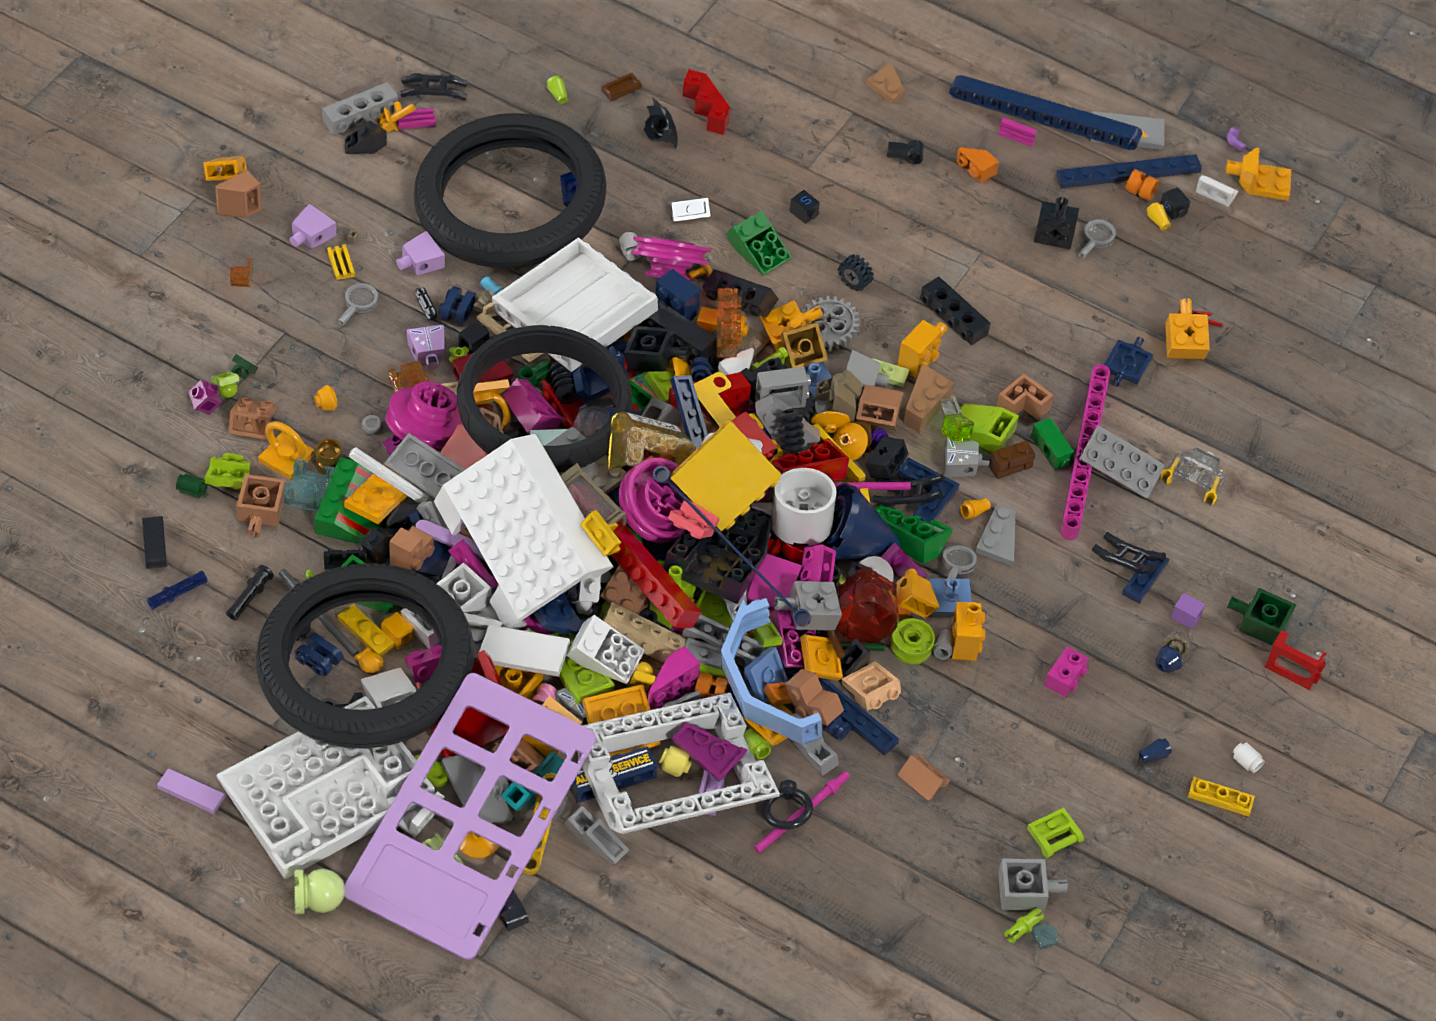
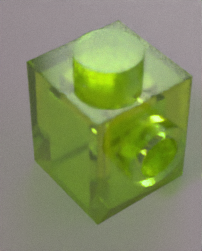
M961 413L948 414L944 416L941 433L954 443L971 441L974 422Z

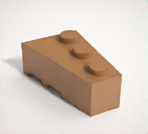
M922 364L906 407L903 424L920 433L952 398L955 383Z

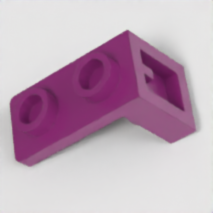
M895 543L880 557L886 560L892 570L901 578L908 569H915L917 575L923 578L927 577L926 572Z

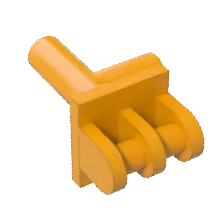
M399 101L394 102L393 105L396 112L394 114L386 107L383 108L384 112L378 116L380 126L387 133L392 130L397 132L399 129L396 121L416 110L413 103L402 109Z

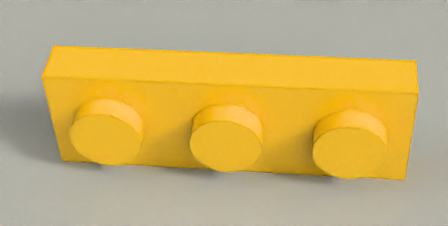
M354 604L337 615L338 621L360 642L369 647L371 652L383 656L394 648V642Z

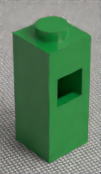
M1048 418L1033 424L1031 437L1053 469L1056 470L1069 466L1072 463L1074 450L1052 419Z

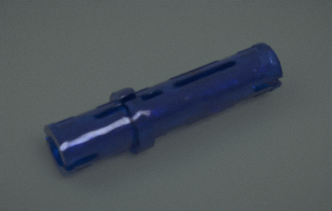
M201 570L169 588L167 586L162 588L161 592L148 597L147 603L152 610L167 602L171 603L174 601V598L203 583H207V577Z

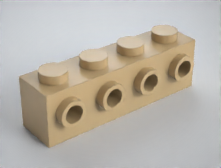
M613 602L602 620L645 650L644 654L662 663H665L669 655L682 648L687 640Z

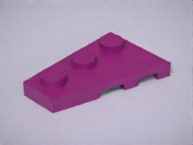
M688 723L672 738L675 744L719 782L748 751V749L735 746L725 739H719L710 735L709 732Z

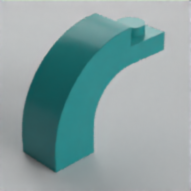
M551 751L532 773L541 778L549 773L557 774L564 760L555 751ZM512 782L501 797L515 810L523 811L536 803L538 794Z

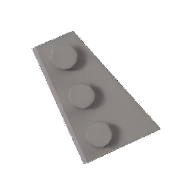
M998 504L996 505L975 553L1013 567L1016 511Z

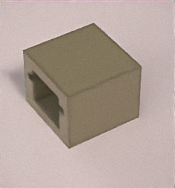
M351 230L348 234V242L355 245L359 239V232Z

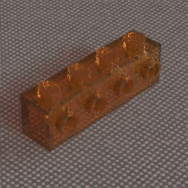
M718 288L717 357H737V346H741V335H737V333H741V322H738L741 321V309L738 308H742V296H738V288Z

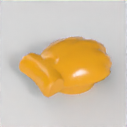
M366 647L362 652L353 657L366 673L379 672L381 667H383L384 660L382 657L371 652L369 647Z

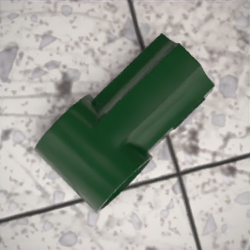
M543 359L531 367H521L518 372V378L528 380L535 388L537 383L550 376L549 370L552 362L549 359Z

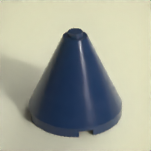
M844 482L836 487L831 533L822 541L824 546L836 550L835 560L860 559L871 556L881 557L894 543L901 547L899 537L856 486Z

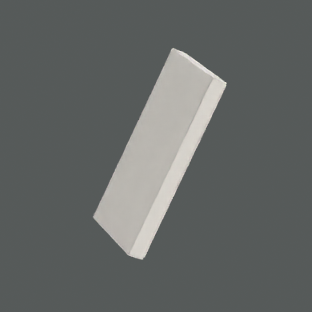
M489 625L480 651L485 650L491 656L496 666L559 676L570 645V639Z

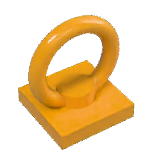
M508 379L477 383L473 391L476 404H486L492 401L498 403L503 412L502 429L511 422L509 405L500 396L502 392L510 387Z
M274 421L266 426L265 434L270 445L258 456V462L292 480L315 455V449L304 444L302 438L291 427L282 422ZM277 429L282 432L275 437L273 430Z

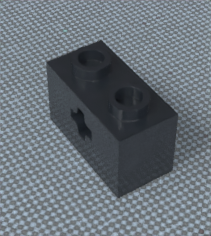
M883 436L865 462L870 477L892 480L909 455L904 439Z

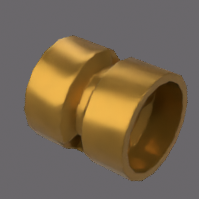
M326 438L316 445V464L318 472L325 476H332L339 458L342 457V446L337 440Z

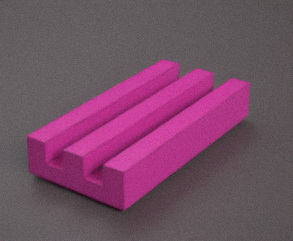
M433 108L418 109L397 120L399 129L436 126Z
M1002 118L999 135L1031 147L1033 146L1037 130Z

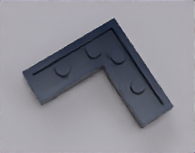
M909 457L898 470V476L906 480L924 479L940 474ZM945 477V481L938 483L936 486L930 488L923 487V489L929 492L942 490L943 497L931 503H921L913 516H921V520L927 522L936 520L958 491L960 484Z

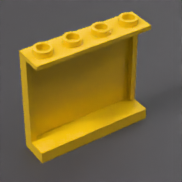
M729 419L671 473L670 478L695 504L720 518L717 527L722 531L732 527L736 522L734 519L738 515L743 516L751 508L749 505L756 500L758 502L766 494L764 491L769 486L774 487L781 480L779 477L782 474Z

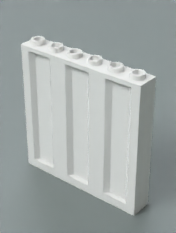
M580 238L568 244L492 297L493 311L515 328L530 325L568 328L593 338L604 347L609 346L658 311V299L653 292L648 291L640 282L635 281L627 272H623L615 263L607 260L600 252L595 251L587 242L582 241ZM549 354L571 372L582 365V363L574 359Z

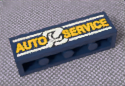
M648 746L635 748L631 752L616 754L610 758L608 763L609 772L618 790L654 779L657 775V765ZM581 767L570 787L576 803L596 798Z

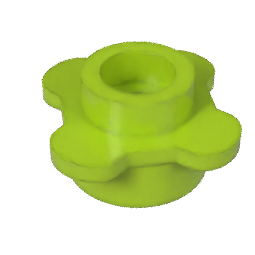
M451 347L449 349L451 353L449 361L452 363L453 359L466 356L469 353V349L466 347Z

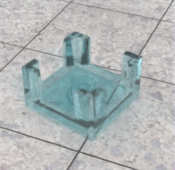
M297 458L294 463L291 484L286 482L284 487V504L317 512L335 468L326 466V475L307 471V462Z

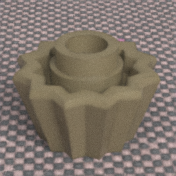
M488 289L485 293L480 292L474 300L476 302L473 307L474 311L483 313V307L492 302L494 294L491 289Z
M1179 630L1177 632L1173 631L1163 639L1162 647H1173L1182 658L1189 654L1188 650L1191 647L1188 636L1184 632Z

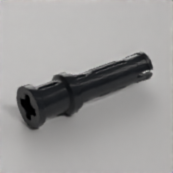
M264 565L258 566L256 574L247 580V587L230 609L227 610L226 615L230 619L237 621L256 594L263 592L265 584L274 578L272 570Z

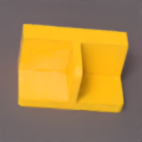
M597 510L592 511L580 523L604 557L617 553L620 550L618 545L621 541L613 532L618 526L617 523L608 525Z

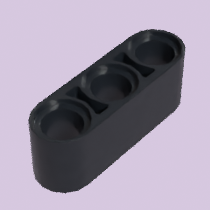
M163 516L142 518L146 569L167 567Z

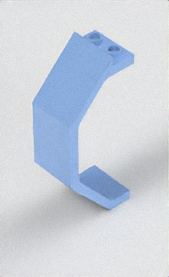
M766 598L762 600L756 599L749 605H746L743 599L721 649L722 669L744 718L801 744L822 737V720L819 713L803 719H797L749 694L734 658L744 634L770 623L768 618L770 612L768 610L769 603Z

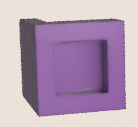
M1183 593L1174 606L1171 618L1193 629L1202 616L1205 604Z

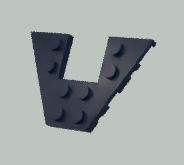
M568 590L533 612L543 629L556 631L566 636H569L570 633L577 635L582 624L586 621L578 618L565 596H568Z

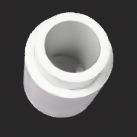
M626 232L619 238L623 255L629 261L637 260L641 256L631 254V250L636 249L638 246L637 242L633 240V237H637V235L632 232Z
M1240 743L1233 750V759L1248 772L1256 773L1265 762L1262 759V755L1248 743Z

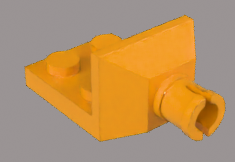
M1255 148L1243 156L1242 162L1227 160L1225 174L1239 176V183L1247 194L1289 200L1291 169L1258 164L1260 148Z

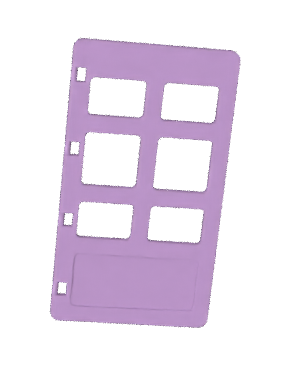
M476 673L467 675L345 883L344 897L465 960L473 959L578 775L585 759L596 742L595 733ZM467 707L478 710L509 726L508 732L495 753H491L453 734L455 726ZM528 735L567 755L553 781L549 782L510 762V758L523 736ZM442 749H448L486 769L463 808H459L421 788ZM576 751L582 754L577 764L571 761ZM501 777L509 779L543 797L542 802L521 837H517L478 816ZM415 803L453 822L454 826L440 850H433L396 830L410 804ZM544 808L550 811L545 821L539 818ZM468 833H475L512 853L497 880H493L454 860ZM511 866L518 868L513 878L506 876ZM478 924L485 927L480 937L473 934Z

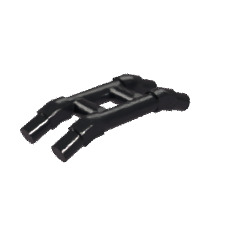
M414 73L401 78L403 84L422 82L421 88L414 86L401 90L402 98L420 95L447 96L463 101L467 98V94L457 89H447V83L467 87L468 81L455 75ZM429 82L440 83V89L428 88Z
M939 474L929 478L906 481L875 479V482H910L911 488H915V495L903 496L904 490H896L895 497L874 495L873 503L882 504L883 506L934 502L936 499L943 497L942 490L923 494V487L930 488L936 486L938 483L944 482L945 477L943 474Z
M1106 532L1103 538L1119 549L1115 554L1101 548L1097 544L1092 548V551L1103 560L1131 569L1138 574L1153 573L1155 571L1153 565L1140 564L1144 558L1149 561H1163L1166 559L1164 552L1142 549L1126 543L1109 532ZM1127 552L1136 554L1131 561L1123 558Z

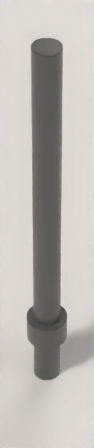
M285 569L279 572V575L287 583L290 591L301 584ZM325 613L317 617L352 657L360 653Z

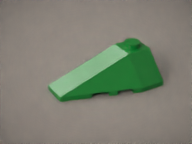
M882 505L875 508L899 537L900 548L908 556L923 564L938 557L953 532L952 528L936 520H931L930 522L923 521L921 516H905L903 511Z

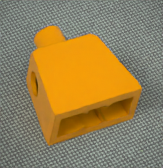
M245 156L221 157L203 162L206 181L229 180L237 174L247 171ZM216 167H220L219 173L217 172Z
M915 569L905 571V575L896 583L898 605L926 619L940 608L932 585L927 579L917 575Z

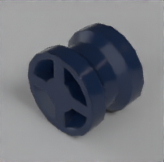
M838 715L826 726L825 731L828 734H833L836 740L841 741L847 736L852 725L849 722H844L842 717Z

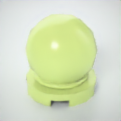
M303 869L294 870L296 914H305V909L308 907L314 912L325 913L334 910L340 905L344 899L345 886L338 874L331 870L318 869L312 871L307 876L306 874L304 875Z

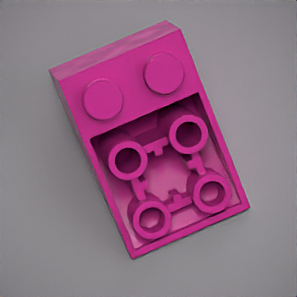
M791 610L772 611L768 617L783 638L782 645L773 646L777 648L781 661L787 668H805L800 637L804 634L817 636L816 630H795Z
M685 646L669 655L649 691L648 703L650 710L662 708L667 702L680 699L681 696L695 690L699 677L700 662Z

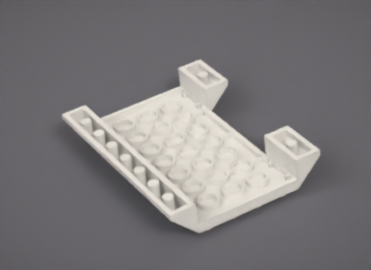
M536 434L510 439L445 483L434 500L452 535L467 527L496 578L499 586L490 599V603L500 621L503 622L504 628L521 629L527 625L524 618L590 574L598 578L613 568L608 557L603 556L580 525L585 517Z

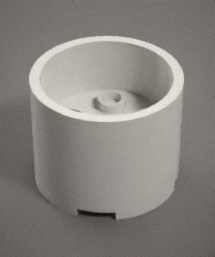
M796 468L785 472L779 477L781 480L775 485L771 518L772 529L781 540L791 545L794 543L808 544L809 546L819 544L831 533L836 487L826 474L815 469Z

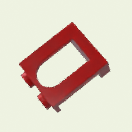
M1282 630L1272 646L1265 668L1310 690L1313 683L1317 685L1322 676V671L1327 663L1324 661L1326 652H1323L1320 659L1316 660L1286 645L1289 633ZM1281 655L1305 667L1310 672L1311 677H1301L1278 665L1277 663Z

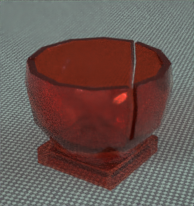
M863 566L839 586L840 594L838 595V601L842 616L836 630L843 637L846 636V639L852 641L858 638L861 642L877 643L890 637L896 630L900 618L897 599L893 595L897 590V584L867 566Z

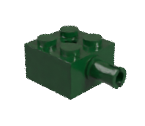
M1258 588L1252 602L1249 604L1232 596L1227 608L1244 615L1239 631L1273 646L1280 632L1286 630L1297 604Z

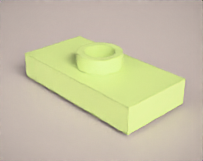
M873 358V360L881 363L878 373L888 375L889 384L904 387L910 369Z

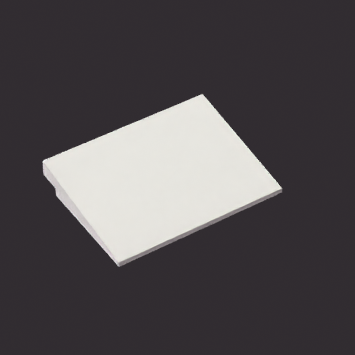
M366 696L344 707L357 710L375 709ZM298 731L217 774V779L286 880L294 875V870H304L377 830L417 760L403 742L378 748H344L316 741ZM425 778L421 788L435 795L434 786ZM415 803L410 804L406 813L416 809L419 805Z

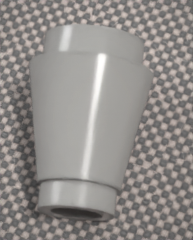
M948 629L940 632L933 646L934 655L938 659L945 660L953 654L952 632Z

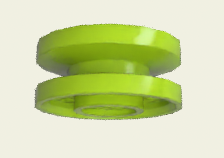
M915 618L904 619L898 622L893 629L890 642L891 652L903 663L911 665L920 664L931 656L935 641L934 631L929 624Z

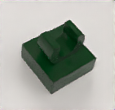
M237 354L232 359L233 362L238 364L232 368V373L238 374L239 370H242L240 377L244 380L248 377V371L255 374L258 370L257 366Z

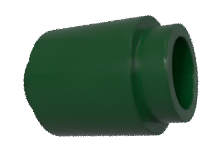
M189 474L179 475L176 482V490H179L180 493L200 498L207 492L208 484L205 483V479Z

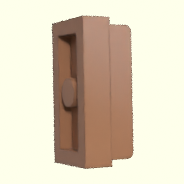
M920 754L911 755L898 773L902 780L927 800H931L940 787H946L951 781Z

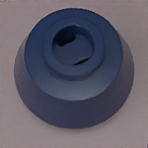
M1171 646L1161 647L1156 657V666L1160 671L1170 673L1182 667L1183 660L1176 649Z

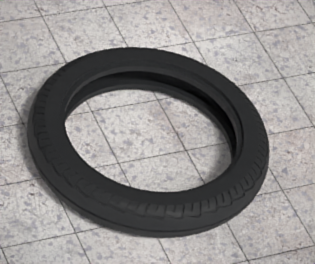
M526 113L496 114L459 126L441 138L431 148L422 161L416 175L414 204L417 216L424 230L429 233L436 244L451 255L463 261L484 267H526L544 262L577 238L582 240L590 232L599 219L604 207L607 189L606 175L595 149L582 135L571 127L540 115ZM522 147L550 154L563 162L577 180L578 184L573 199L557 217L534 229L516 233H494L471 227L454 216L443 200L444 191L450 178L463 164L480 154L501 148Z
M370 563L333 568L305 580L292 589L269 614L261 630L256 652L257 675L262 691L274 711L288 725L316 741L332 746L356 749L378 748L397 744L411 739L437 724L442 719L466 676L472 673L474 663V641L469 623L461 607L447 591L429 578L414 571L393 565ZM366 601L394 604L417 614L434 630L442 646L441 657L436 670L418 691L397 703L385 707L357 710L327 704L309 694L294 678L289 667L292 648L301 632L320 615L342 605Z

